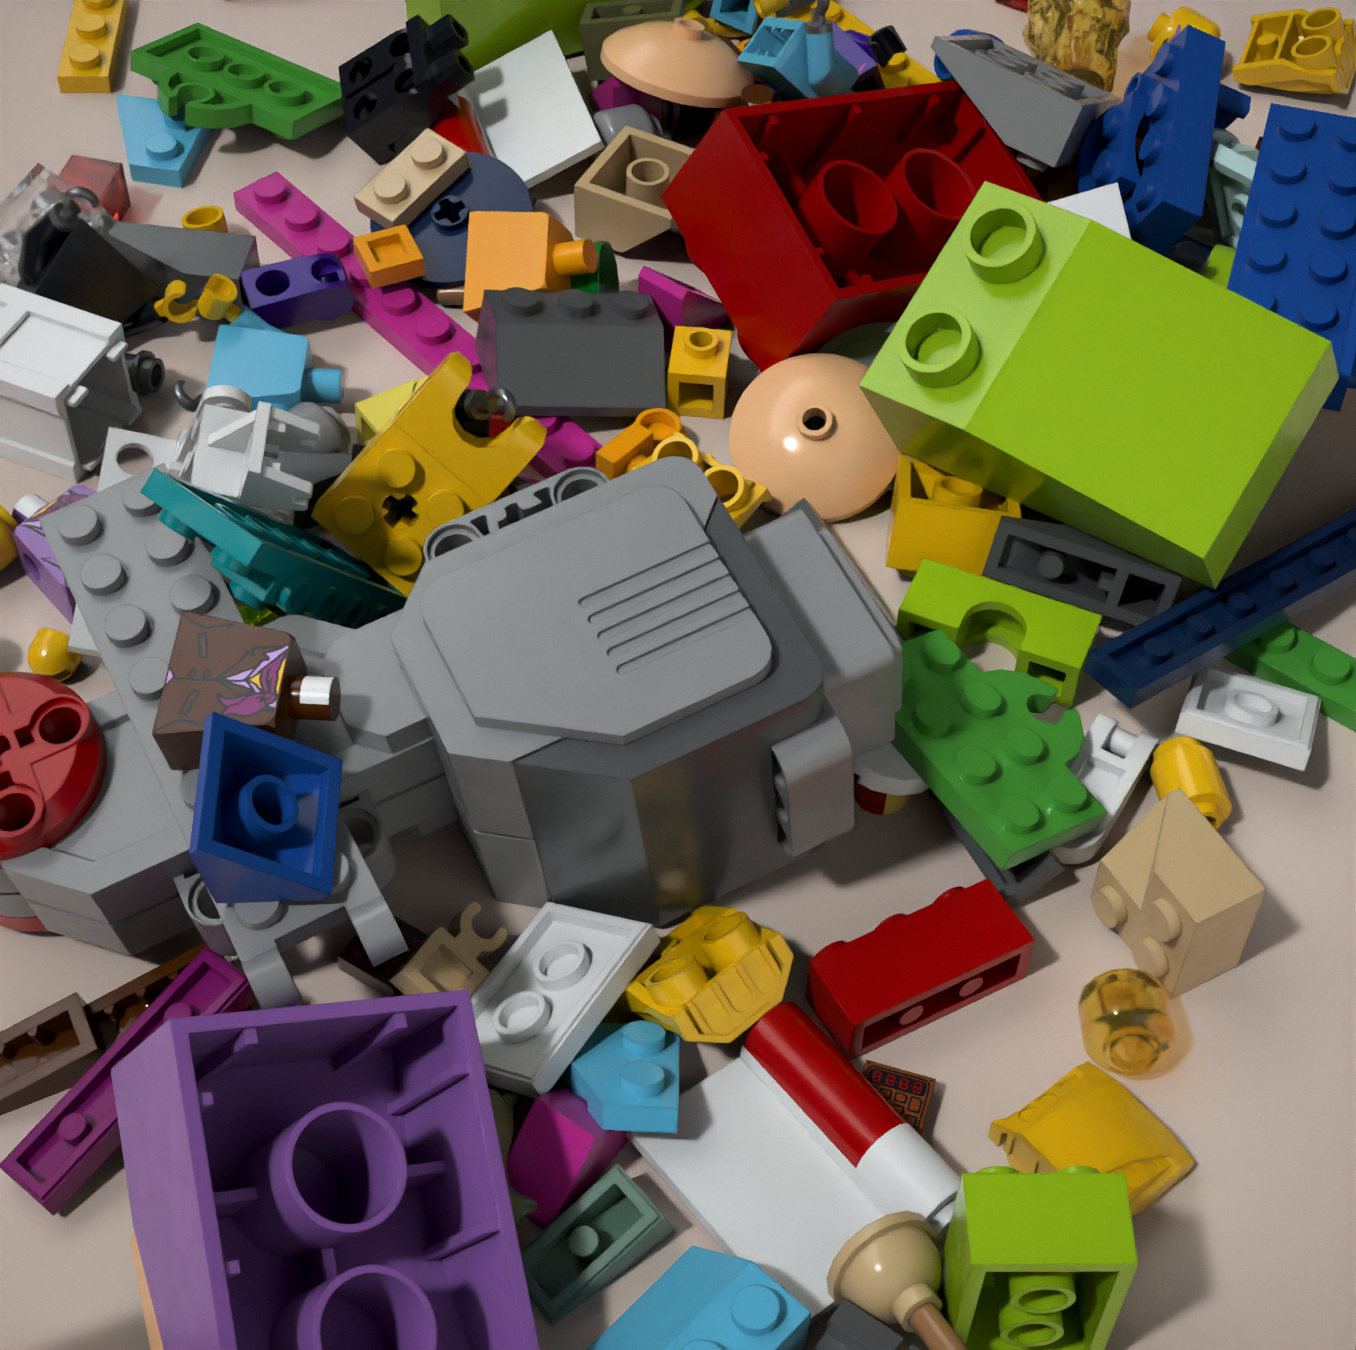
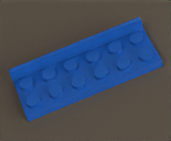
M1271 103L1227 289L1331 341L1339 379L1322 408L1338 412L1341 410L1347 388L1356 389V118Z

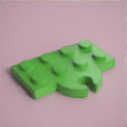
M198 22L130 51V70L152 79V82L158 85V105L168 117L177 115L178 110L185 106L186 125L222 129L253 123L271 131L279 139L293 141L344 115L343 103L345 101L342 99L340 82Z
M942 629L900 643L902 648V709L895 712V739L890 743L1001 871H1005L1098 829L1108 811L1070 771L1084 740L1082 722L1076 709L1065 710L1057 723L1043 722L1030 713L1043 714L1047 711L1059 692L1056 688L1027 673L1004 669L980 672Z

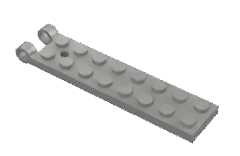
M162 463L45 515L38 520L190 849L199 769L171 770L152 735V730L181 613L193 612L241 623L245 622L221 574L210 565L213 559L204 541L197 536L194 541L189 540L165 526L157 519L162 508L140 493L155 468L170 474L165 463ZM297 727L294 742L307 746ZM340 811L338 812L331 896L324 900L216 904L210 893L242 963L241 965L262 1009L293 1007L304 1002L281 952L348 919L351 920L374 967L409 950Z

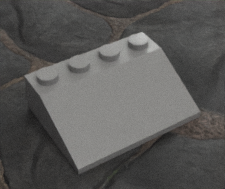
M987 35L935 36L931 44L933 51L1004 144L1019 151L1016 159L1039 171L1046 172L1048 167L1056 169L1062 165L1067 166L1069 163H1077L1080 144L1089 127L1101 114L1110 107L1120 104L1122 98Z

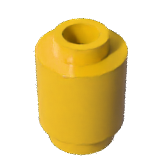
M1189 736L1172 738L1155 749L1152 755L1153 764L1150 768V776L1159 802L1169 792L1180 787L1215 830H1217L1229 817L1232 804L1212 751L1204 747L1200 740Z

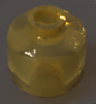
M1122 968L1109 970L1097 975L1083 987L1077 1002L1083 1047L1094 1064L1110 1072L1132 1076L1150 1071L1170 1055L1176 1041L1175 1024L1169 995L1159 979L1145 971Z

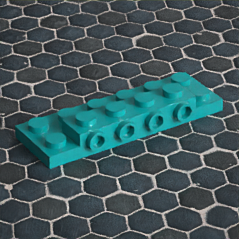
M156 468L140 491L141 494L162 508L157 516L161 523L189 540L194 541L197 536L214 547L210 553V556L213 558L210 565L231 579L227 587L231 595L258 611H262L266 607L280 617L295 613L357 629L403 609L408 599L382 576L329 540Z

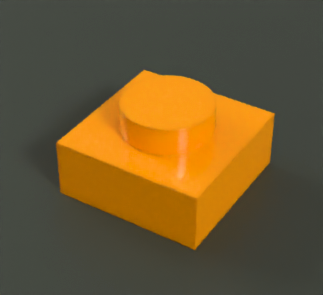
M406 224L353 238L355 256L372 289L397 284L401 281L425 275L424 258Z
M635 421L596 452V469L602 471L609 480L630 472L635 465L653 454V432Z

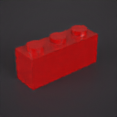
M987 878L967 888L961 886L953 887L942 893L933 904L909 915L904 913L894 914L883 920L874 931L848 943L840 940L827 945L813 959L809 960L805 998L839 1050L852 1061L1024 979L1035 940L990 879Z

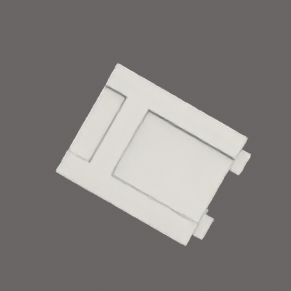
M0 283L1 457L76 484L87 471H92L104 456L101 450L106 445L109 427L120 428L123 424L130 426L142 412L137 392L132 391L124 355L128 344L125 342L122 323Z

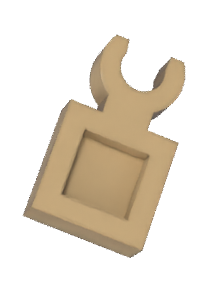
M473 902L451 919L448 931L441 925L432 930L389 981L404 995L469 989L470 997H472L491 973L478 960L486 958L500 948L506 940L508 931L501 926L486 939L479 937L473 930L472 920L482 907L477 902Z

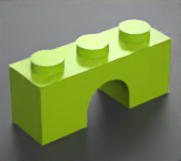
M923 558L898 609L896 626L906 640L942 629L960 650L977 642L998 644L1009 650L1015 657L1016 672L1027 673L1056 688L1059 692L1053 703L1071 709L1085 676L1083 668L1089 651L1095 649L1102 615L1022 590L1013 585L997 582L954 566Z

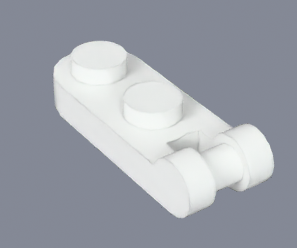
M1103 713L1098 714L1084 737L1080 752L1070 771L1108 813L1098 829L1052 849L1061 863L1080 864L1090 860L1098 852L1140 778L1150 767L1153 752L1160 744L1159 738L1143 731L1136 736L1118 728V720Z

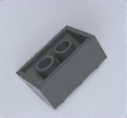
M511 287L506 290L484 289L475 350L488 391L494 387L508 389L516 402L515 416L637 417L648 409H666L664 327L650 294H640L634 291L586 293L578 289H566L562 292L530 291L520 287ZM498 398L496 415L505 414V406L501 398Z

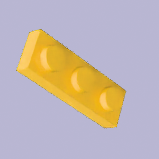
M74 0L57 73L60 93L112 92L129 0Z

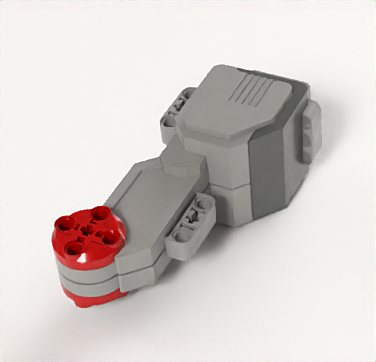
M668 456L655 460L612 480H609L602 471L592 467L580 466L568 469L442 524L434 529L425 540L423 553L426 562L419 573L404 608L360 628L352 629L295 613L285 615L261 626L285 631L295 637L307 666V675L330 676L339 679L341 701L337 719L335 721L298 720L297 727L307 747L343 760L339 811L359 851L370 846L361 855L379 890L388 885L396 871L397 861L389 840L390 836L404 831L423 837L457 821L497 901L542 908L546 902L649 923L653 926L664 925L700 906L708 904L816 852L824 846L826 841L854 829L853 759L895 739V712L902 709V648L898 637L829 530L825 526L815 530L803 510L799 509L742 535L702 469L694 461L680 456ZM28 672L0 673V926L29 932L48 930L130 956L196 926L203 940L212 951L224 956H236L237 952L221 918L213 919L219 916V913L203 879L189 857L188 845L117 691H112L85 703L75 691L53 678Z

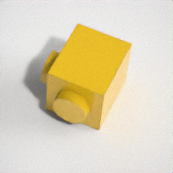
M675 326L668 368L667 410L680 416L724 419L730 376L732 331L704 327Z

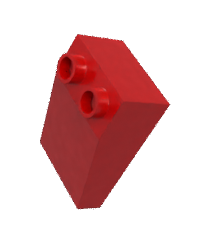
M956 80L723 109L661 195L663 202L685 238V246L689 258L699 270L705 273L737 329L738 342L743 352L751 361L757 364L761 373L785 359L816 353L829 340L850 328L873 322H898L984 181L1043 202L1010 147L1004 144Z

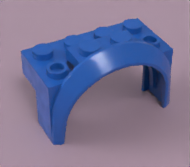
M1187 25L1171 43L1167 41L1162 44L1155 55L1153 63L1143 73L1137 72L1131 78L1121 104L1110 107L1089 127L1080 144L1076 172L1079 193L1118 182L1122 198L1131 189H1134L1133 195L1123 203L1133 241L1164 257H1167L1169 250L1178 242L1189 241L1206 248L1208 255L1199 272L1201 275L1214 247L1184 234L1202 218L1214 128L1226 129L1237 118L1244 119L1250 110L1251 97L1220 83L1226 42ZM1149 130L1139 150V159L1144 161L1140 177L1135 153L1137 131Z

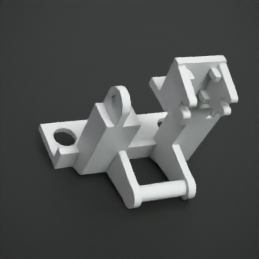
M212 386L203 393L188 430L181 429L177 440L109 427L97 492L135 476L124 472L119 467L117 456L124 449L139 448L150 455L153 461L152 468L165 463L170 475L293 525L295 510L305 511L308 509V502L312 497L313 484L280 471L281 463L263 460V456L277 459L279 451L315 452L317 440L320 439L321 425L271 406V403L261 401L258 402L257 409L251 412L252 399L248 393L233 386ZM204 542L209 553H211L214 547ZM219 572L228 587L231 579ZM231 595L237 606L250 607ZM76 603L67 651L101 657Z

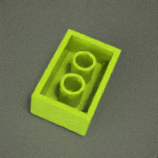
M991 1166L983 1168L976 1173H962L941 1258L942 1279L937 1293L942 1301L940 1313L969 1350H1105L1138 1267L1125 1173H1100L1097 1169L1089 1166H1070L1056 1173H1019V1171L1011 1167Z

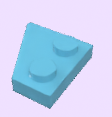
M118 94L116 101L132 181L182 188L213 129L186 125L185 106L178 110L177 115L168 117L160 109L158 99Z
M640 1020L628 1024L600 1023L564 1071V1081L575 1095L583 1098L588 1103V1112L602 1130L677 1133L680 1035L664 1029L661 1025L652 1021Z

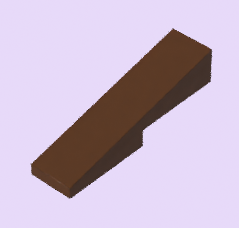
M203 942L88 1004L75 992L1 1031L0 1116L72 1088L208 945ZM220 955L222 958H224L237 968V965L231 956ZM253 1003L245 1011L256 1010Z

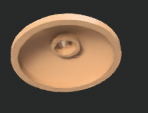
M678 17L674 19V22L655 20L625 27L608 36L602 44L601 62L610 73L642 92L671 102L703 108H729L741 105L742 90L746 86L755 84L751 72L737 61L739 56L722 39L705 31L704 25L693 19Z
M811 353L798 355L769 367L745 389L737 402L731 418L729 448L733 466L740 471L743 478L746 480L750 478L755 484L759 482L764 485L773 497L770 502L761 503V506L778 516H782L801 499L805 498L816 509L823 521L830 523L849 518L867 509L891 486L895 479L899 455L904 453L897 449L859 387V383L869 367L856 360L836 354ZM814 416L821 417L826 421L825 425L819 430H809L804 424L809 418Z

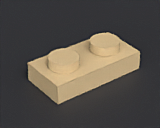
M426 128L353 196L358 211L385 229L403 224L408 226L470 167L467 153L434 131Z

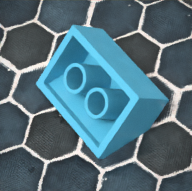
M692 1245L587 1350H806L811 1312L753 1261Z

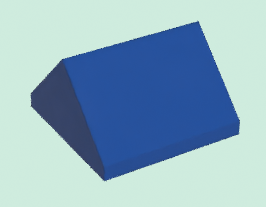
M213 711L205 717L189 857L216 904L324 900L331 896L343 760Z

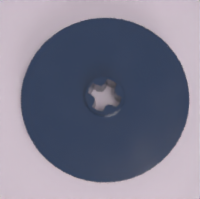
M465 151L470 167L407 226L424 258L425 267L424 276L407 280L408 282L435 289H451L465 286L469 212H533L529 191L524 181L511 167L491 156ZM453 215L459 221L451 223L446 217ZM370 219L371 233L385 229Z

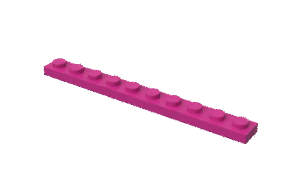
M276 171L260 178L256 182L233 193L236 210L292 259L323 253L339 257L344 264L355 297L351 310L425 375H430L449 353L459 351L471 361L473 367L471 381L466 389H480L489 392L475 350L476 339L407 280L372 289L355 256L354 236L279 172ZM491 413L490 431L497 436L511 426L517 418L523 416H514L512 421L507 422L503 420L504 415ZM529 416L538 420L548 429L544 445L528 463L545 479L580 466L596 469V452L603 446L568 416Z

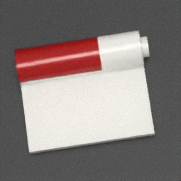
M552 30L474 72L475 81L457 92L460 109L448 117L441 112L439 118L433 124L426 127L464 151L488 155L502 161L521 177L527 189L605 148Z
M793 1001L783 1002L773 1007L752 1026L744 1039L739 1058L679 1095L677 1133L626 1132V1137L721 1248L728 1255L753 1261L811 1312L809 1325L837 1306L828 1293L826 1278L833 1259L852 1236L864 1226L885 1215L910 1211L920 1213L937 1232L938 1242L946 1240L961 1180L960 1176Z

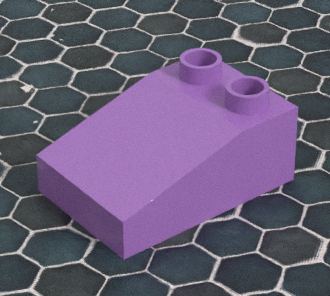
M469 989L171 1018L110 1069L133 1228L164 1350H540Z

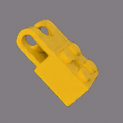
M459 351L449 353L404 405L394 413L318 499L311 514L314 520L407 598L426 562L423 548L429 534L442 524L493 503L542 448L548 429L538 420L529 416L517 418L511 426L495 437L479 438L465 431L455 417V405L461 394L470 384L473 367L471 361ZM408 494L415 499L412 506L413 513L403 512L399 514L390 508L392 501L387 499V497L392 495L400 500Z

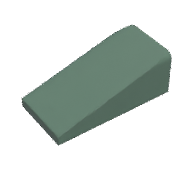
M617 1163L521 1251L529 1297L552 1325H555L654 1250L675 1229Z

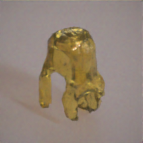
M1028 0L1029 10L1026 14L1028 22L1024 27L1022 36L1034 58L1111 93L1117 69V48L1122 39L1130 32L1129 15L1131 0Z

